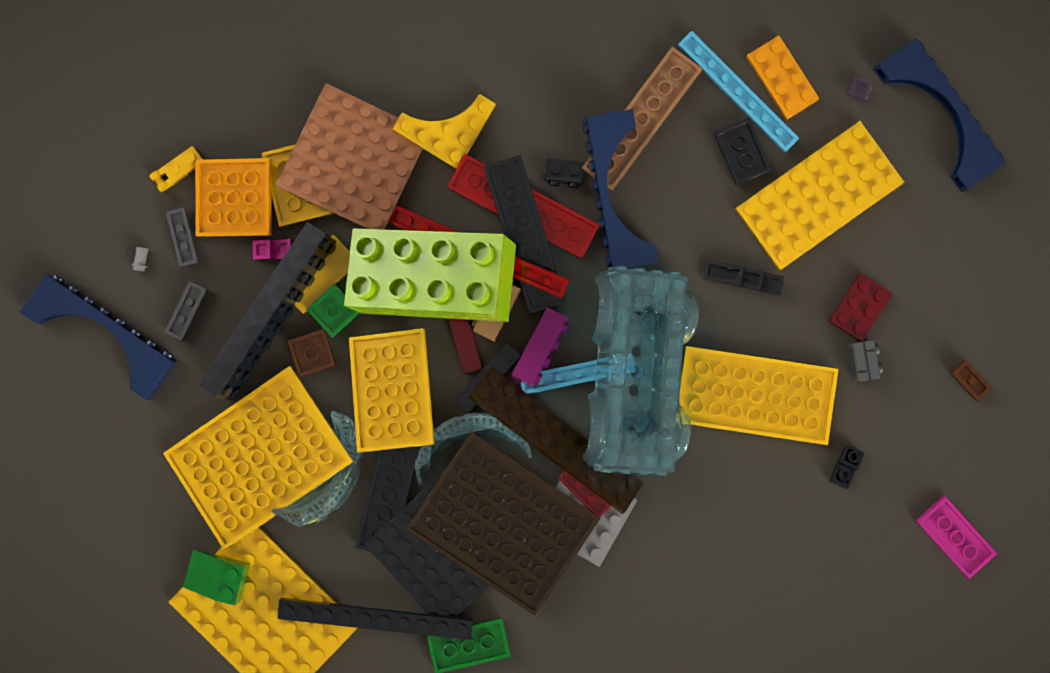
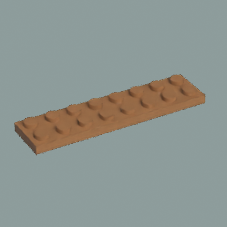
M673 46L625 109H633L636 129L629 131L624 136L610 161L607 188L611 192L703 69ZM590 156L581 169L595 179L594 172H591L589 167V161H592Z

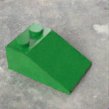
M193 549L183 587L215 601L235 606L241 600L250 563Z

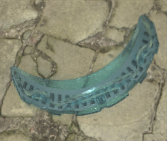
M335 411L331 412L334 432L354 462L313 489L300 501L283 508L272 509L271 512L297 527H302L316 521H323L334 509L338 510L350 496V492L355 487L361 469H359L361 457H363V452H357L355 422L344 414Z
M469 413L464 416H456L433 430L434 445L421 446L414 466L418 484H424L427 472L438 454L453 442L468 437L471 431L477 435H492L506 439L521 448L528 455V458H532L529 443L490 414Z

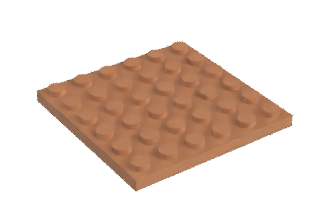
M325 83L276 183V187L365 229L385 230L423 149L392 130L398 117Z

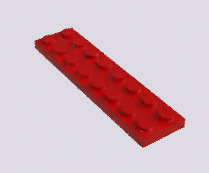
M464 154L447 188L498 215L483 167L486 164ZM532 189L548 242L582 259L599 228V224Z

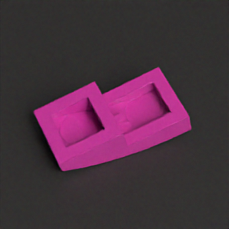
M254 240L253 260L283 259L294 243V240Z

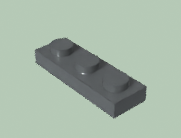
M182 207L167 211L166 216L179 267L183 268L200 263L187 209Z
M189 281L164 333L184 341L208 289Z

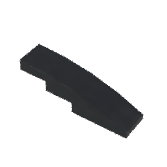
M711 260L706 261L703 279L779 296H781L785 279L781 275Z

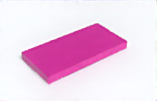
M944 495L915 520L967 579H970L997 555L996 551Z

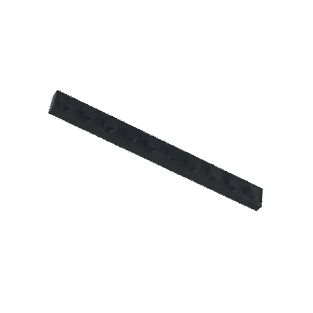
M287 598L279 599L277 619L464 640H471L473 619Z

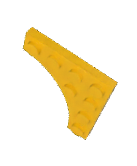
M479 94L475 101L461 114L442 121H423L401 113L392 130L454 169H457L464 154H468L496 104Z

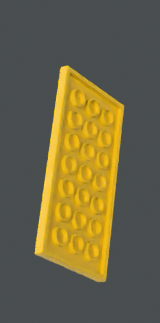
M859 121L735 208V210L780 271L905 182L862 122Z
M685 346L674 422L828 445L839 369Z

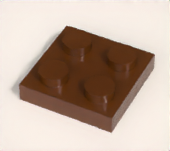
M325 329L287 341L299 377L336 366Z

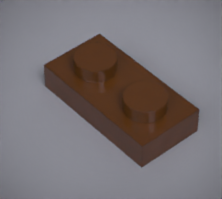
M963 360L950 372L954 379L975 401H980L993 389L967 360Z

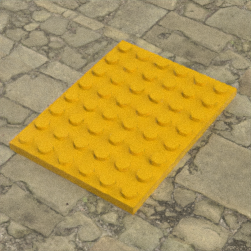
M292 366L278 373L163 453L223 550L228 549L276 516L273 512L283 511L354 462Z
M258 527L228 549L223 550L221 547L215 554L250 563L240 602L235 606L226 604L184 587L169 601L240 673H315L357 629L354 627L277 619L280 598L338 603L261 527Z

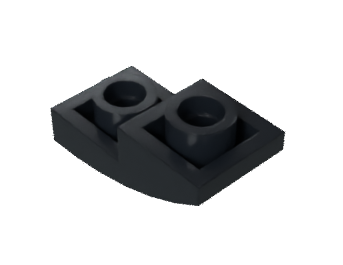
M846 445L834 467L829 482L844 489H849L854 473L859 469L864 452Z

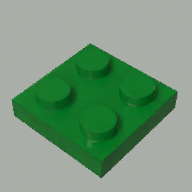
M336 284L332 285L306 309L332 338L360 314L344 306L345 294Z

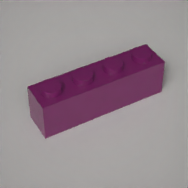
M548 307L546 308L512 373L513 379L531 388H534L535 384L539 385L543 374H541L543 368H548L552 360L550 357L552 351L558 349L561 342L559 340L561 334L565 335L570 324L567 323V316Z

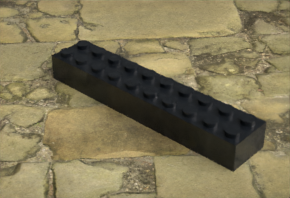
M309 222L306 223L198 385L216 398L232 400L239 394V388L249 379L253 367L260 363L262 354L270 348L272 339L282 330L284 321L292 315L295 303H299L304 297L303 291L305 288L313 284L315 280L313 276L317 270H322L325 266L324 260L328 254L331 255L335 251L337 241Z

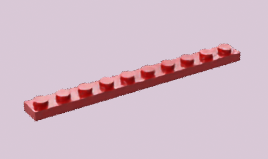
M397 204L388 223L408 231L460 232ZM515 256L514 278L563 298L570 279Z

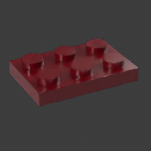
M859 273L828 321L859 342H862L893 293L862 273Z

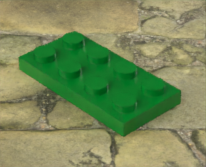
M502 617L473 624L471 640L427 636L435 673L511 657Z

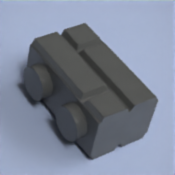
M875 340L848 344L854 382L880 379L883 368L882 364L878 363L877 355H879L880 350L878 344H875Z

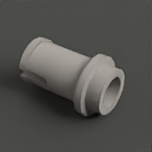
M136 247L134 264H131L133 270L145 271L149 249Z

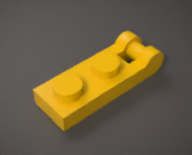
M191 146L159 170L152 172L149 177L152 181L156 182L158 190L164 192L194 171L195 160H203L195 147ZM165 174H166V175L168 176V178H169V179H167L166 181H164V180L162 179V177H163Z

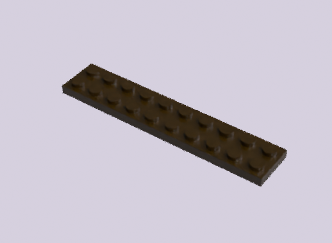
M490 367L468 396L474 403L621 514L627 511L644 482L494 368Z

